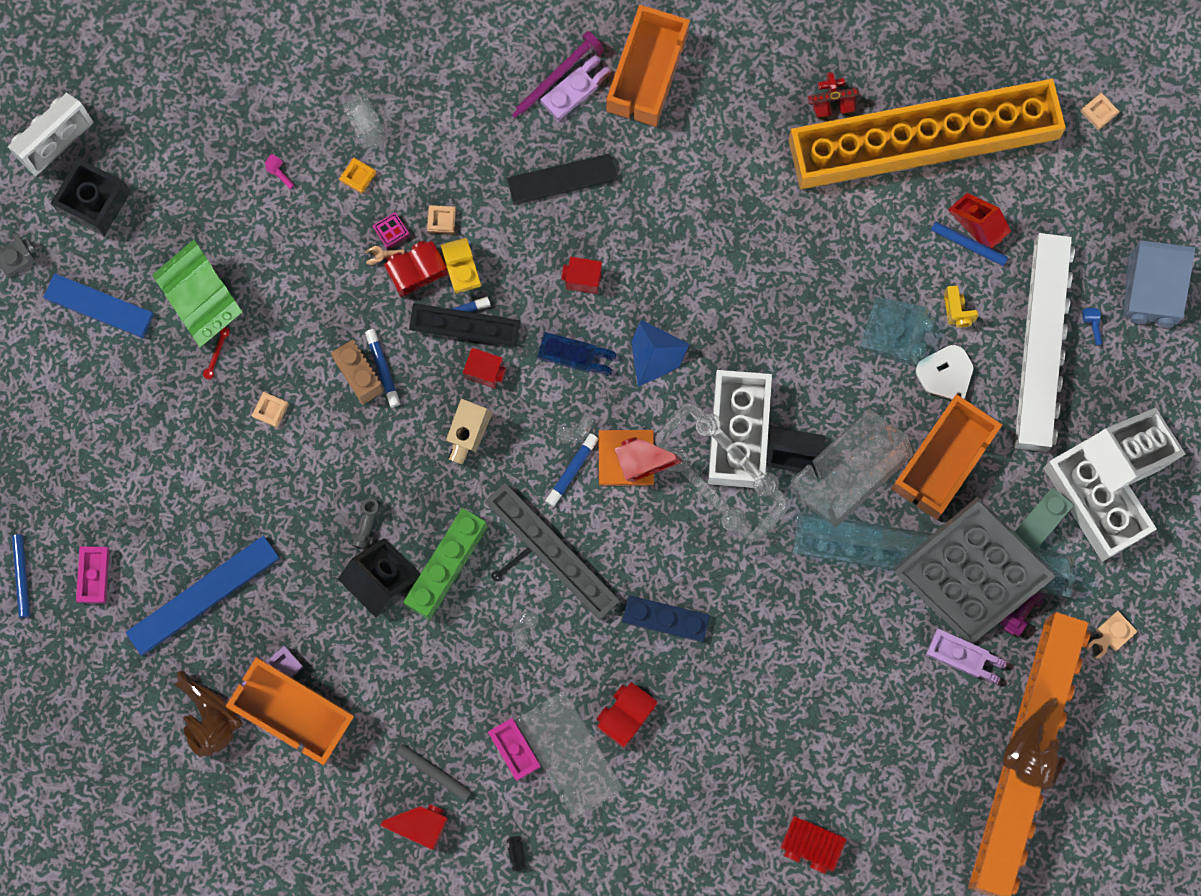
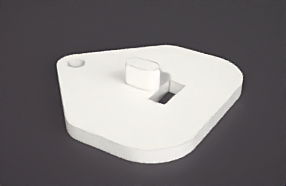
M950 345L922 359L918 363L916 375L927 393L950 400L957 393H960L961 397L965 398L973 372V364L964 349L956 345ZM947 363L949 367L939 372L937 367Z

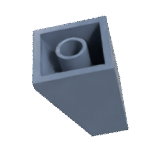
M1140 240L1128 256L1123 318H1128L1132 323L1145 324L1147 321L1158 322L1157 325L1161 327L1177 325L1184 316L1195 247Z

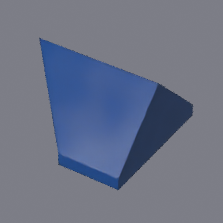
M641 320L631 342L638 387L679 368L690 344Z

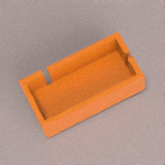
M639 4L606 99L607 112L626 118L633 114L634 120L657 127L680 60V53L682 54L689 34V19Z
M956 394L891 490L911 503L916 499L919 501L917 504L918 508L938 520L1002 427V424Z
M256 656L243 676L246 684L239 683L225 707L295 749L299 747L301 742L304 744L302 753L324 765L353 719V713Z

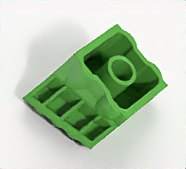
M192 240L152 275L199 347L203 346L242 313L195 240Z

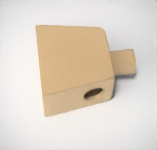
M464 399L460 400L446 441L453 443L448 456L449 460L463 465L468 450L477 451L493 414L492 411ZM468 429L470 432L469 438L463 440L462 433Z

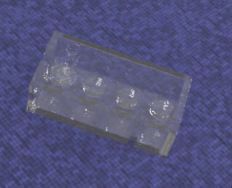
M868 409L813 460L821 480L819 483L810 465H807L791 480L798 500L836 528L899 470L914 453L908 435L892 424L888 425L885 419Z
M563 690L542 703L545 709L544 713L541 714L538 707H535L515 721L557 792L560 793L564 790L565 794L561 798L574 820L622 792L623 787Z

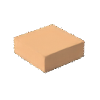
M1102 92L1081 109L1082 114L1098 130L1120 112Z
M429 205L427 232L454 235L456 207Z
M263 392L252 417L278 428L289 403Z

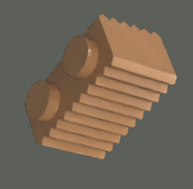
M351 340L331 353L335 363L362 405L383 393L384 388L381 381L373 371V368H371L370 363H368L356 341Z

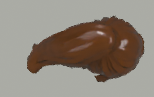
M179 671L177 673L178 682L174 686L180 688L191 698L203 718L200 722L191 714L184 716L183 720L187 723L184 727L187 743L197 756H212L213 753L219 752L228 746L233 739L232 732L242 727L243 722L237 713L225 707L227 701L221 695L197 685L189 678L185 671Z
M1056 697L1049 699L1016 731L1005 749L1002 761L1004 767L1015 770L1016 777L1021 782L1032 787H1041L1044 790L1054 786L1066 763L1064 757L1058 756L1060 745L1056 739L1050 740L1049 747L1042 752L1039 749L1043 734L1045 733V724L1058 706V699Z

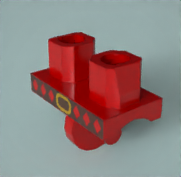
M828 72L826 74V81L818 82V89H828V93L807 96L808 103L813 105L816 118L831 115L829 100L835 99L839 101L840 114L856 111L855 96H859V89L852 88L836 91V87L845 86L844 78L835 79L833 72Z

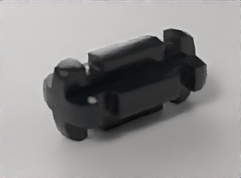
M520 836L509 837L506 840L510 846L508 847L510 863H513L511 869L514 872L527 868V864L524 865L526 859L523 844L520 843L522 841Z

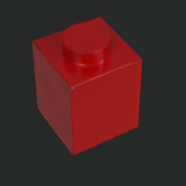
M570 256L569 265H563L561 280L565 281L566 289L598 294L602 261Z
M471 348L463 370V376L466 380L495 389L497 382H503L507 367L503 366V357Z

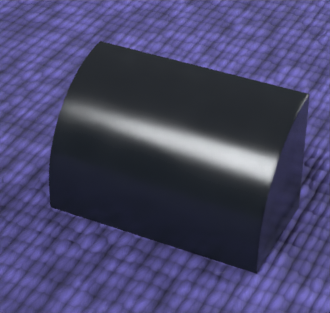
M771 426L766 467L819 476L824 455L825 435Z

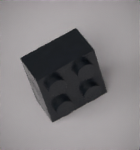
M77 158L50 204L58 214L105 237L131 191L123 180Z

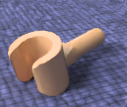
M373 246L365 251V253L372 252L376 259L366 261L369 265H374L383 258H388L395 253L401 252L405 254L404 250L387 251L382 250L379 246Z

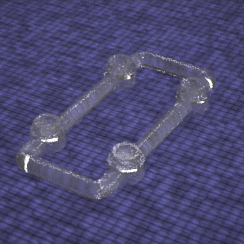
M684 403L655 437L657 447L682 458V463L667 469L673 472L680 471L722 514V525L726 530L738 531L750 542L759 541L788 509V500L778 489L779 482L777 477L770 472L762 473L720 429L721 422L716 414L711 412L704 413L695 403ZM689 413L697 420V432L702 436H712L755 480V492L764 497L770 496L777 503V506L754 531L745 524V513L740 508H730L691 468L686 451L681 448L673 449L666 442V439Z

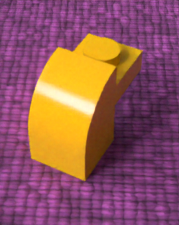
M467 237L441 244L440 246L455 294L481 287Z

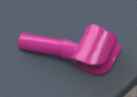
M271 154L265 162L266 170L279 177L291 189L295 185L279 170L283 162Z

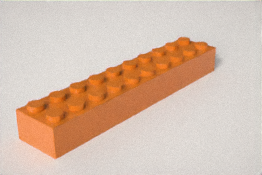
M1058 612L1045 619L1011 739L1028 718L1049 699H1054L1055 697L1058 699V706L1045 724V733L1039 745L1040 751H1045L1049 747L1050 740L1056 739L1059 728L1063 729L1067 718V712H1064L1066 701H1071L1075 690V685L1071 684L1074 674L1078 675L1083 662V658L1079 657L1081 648L1087 646L1090 638V631H1087L1089 622ZM1004 766L1002 768L968 885V889L988 896L1016 895L1020 883V878L1016 877L1019 866L1023 867L1025 865L1028 850L1024 849L1027 838L1031 839L1033 837L1036 822L1032 821L1035 810H1040L1044 795L1040 794L1041 787H1032L1021 782L1016 777L1015 770Z

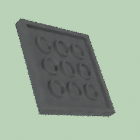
M979 497L975 498L893 567L894 573L965 641L972 644L1056 577L1055 572Z

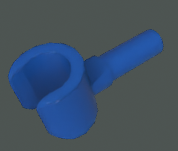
M1086 308L1083 310V322L1092 323L1096 345L1103 344L1099 330L1101 313L1097 308Z

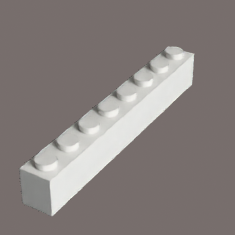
M1039 233L1034 241L1014 445L1016 449L1048 452L1052 445H1056L1058 430L1054 429V419L1059 417L1060 403L1056 402L1057 392H1061L1063 377L1059 376V366H1063L1065 360V350H1061L1062 340L1066 339L1068 325L1063 323L1064 314H1068L1070 307V298H1066L1067 288L1071 287L1072 272H1068L1069 262H1073L1075 247L1071 246L1072 237Z

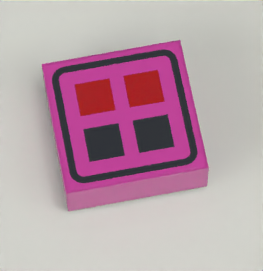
M396 212L373 225V229L387 250L410 237L409 232Z

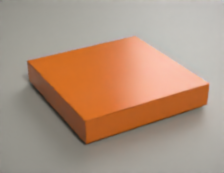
M599 430V486L654 485V474L633 483L627 481L615 452L616 448L622 446L621 442L633 437L654 445L653 430Z

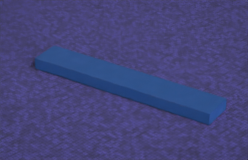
M263 535L125 633L139 654L143 656L280 560V558Z

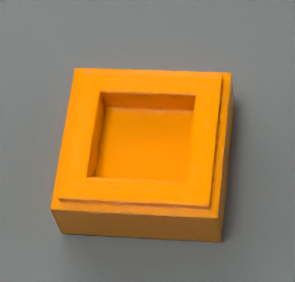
M353 157L339 180L363 194L377 172Z

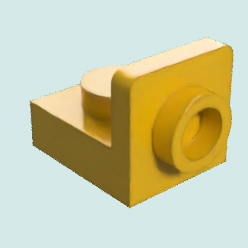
M958 285L948 286L944 292L948 325L956 324L958 328L971 326L972 322H975L978 317V310L962 311L965 309L964 295L959 294Z

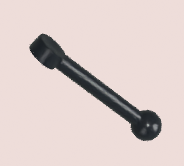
M526 548L502 569L494 571L491 575L492 579L500 581L505 572L532 551Z

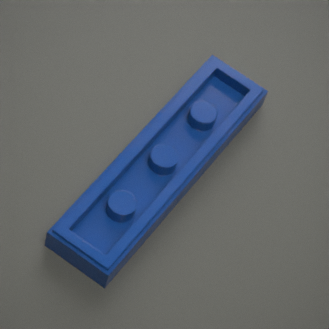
M55 273L43 296L49 302L142 339L154 316L148 310Z

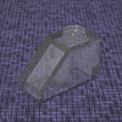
M366 93L342 105L347 124L363 150L368 147L373 149L382 144L386 135Z

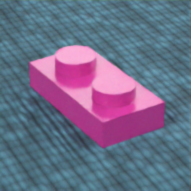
M79 547L76 602L106 603L110 551L108 547Z
M513 718L488 731L516 782L541 767Z

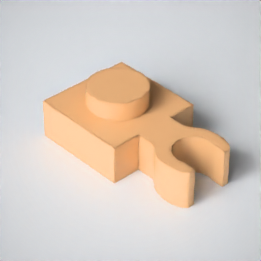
M1117 611L1096 629L1101 637L1089 642L1086 648H1091L1093 644L1099 645L1101 652L1095 657L1098 659L1105 655L1109 645L1116 651L1137 631Z

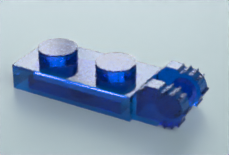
M544 332L537 359L587 373L591 371L609 376L613 369L607 365L593 363L594 356L614 360L617 353L606 348L597 347V345Z

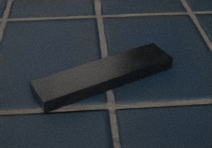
M611 153L507 177L513 205L614 182L617 181Z
M413 303L409 331L516 347L521 320Z

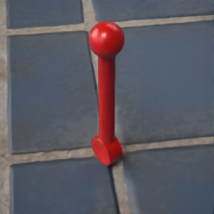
M224 327L220 331V338L209 367L203 371V377L207 380L214 377V366L224 340L230 334L228 327Z

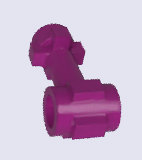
M1041 590L1037 591L1020 605L1015 614L1010 613L1005 617L1000 625L1005 627L1004 630L1013 636L1015 634L1020 637L1028 625L1024 619L1034 605L1041 606L1044 602L1045 594Z

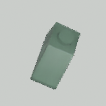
M1052 487L1014 532L1035 551L1074 504Z

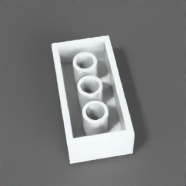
M717 370L708 484L763 489L766 471L772 374Z
M1157 408L1105 428L1081 445L1086 459L1093 464L1100 475L1101 483L1108 488L1110 493L1162 470L1185 455V452Z
M1087 439L1049 461L1043 469L1057 491L1074 504L1070 512L1103 562L1150 535L1156 530V527L1129 485L1110 493L1108 488L1101 483L1100 475L1093 464L1086 459L1084 450L1081 447L1083 443L1089 440Z

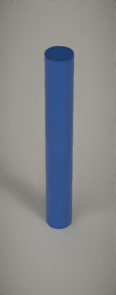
M935 221L931 231L1001 266H1004L1008 259V256Z
M22 534L12 535L18 613L19 618L30 617L24 540Z

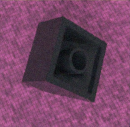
M383 538L353 557L338 577V580L377 618L390 609L414 586L420 573Z

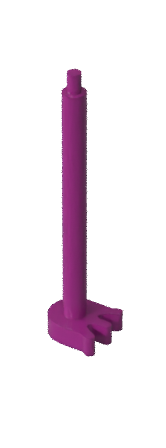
M587 30L582 35L584 42L516 107L517 110L511 114L514 119L519 114L522 115L587 51L592 49L598 56L605 52L599 40L590 31Z

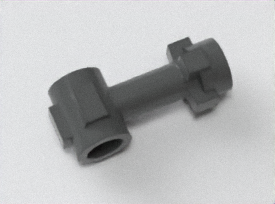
M373 497L361 502L360 509L363 510L364 516L359 533H353L351 539L353 541L352 546L362 550L369 548V545L372 546L374 539L369 537L373 521L375 517L381 515L383 510L379 506L377 498Z

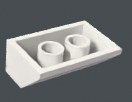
M66 93L62 97L56 98L43 115L35 117L31 122V126L23 133L17 134L12 139L8 148L36 177L94 122L83 105Z

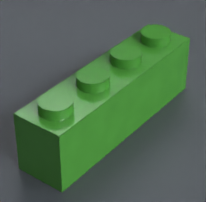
M464 508L460 510L403 603L408 609L428 621L431 620L488 528L486 521Z

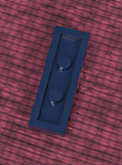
M629 595L622 623L703 643L710 615Z

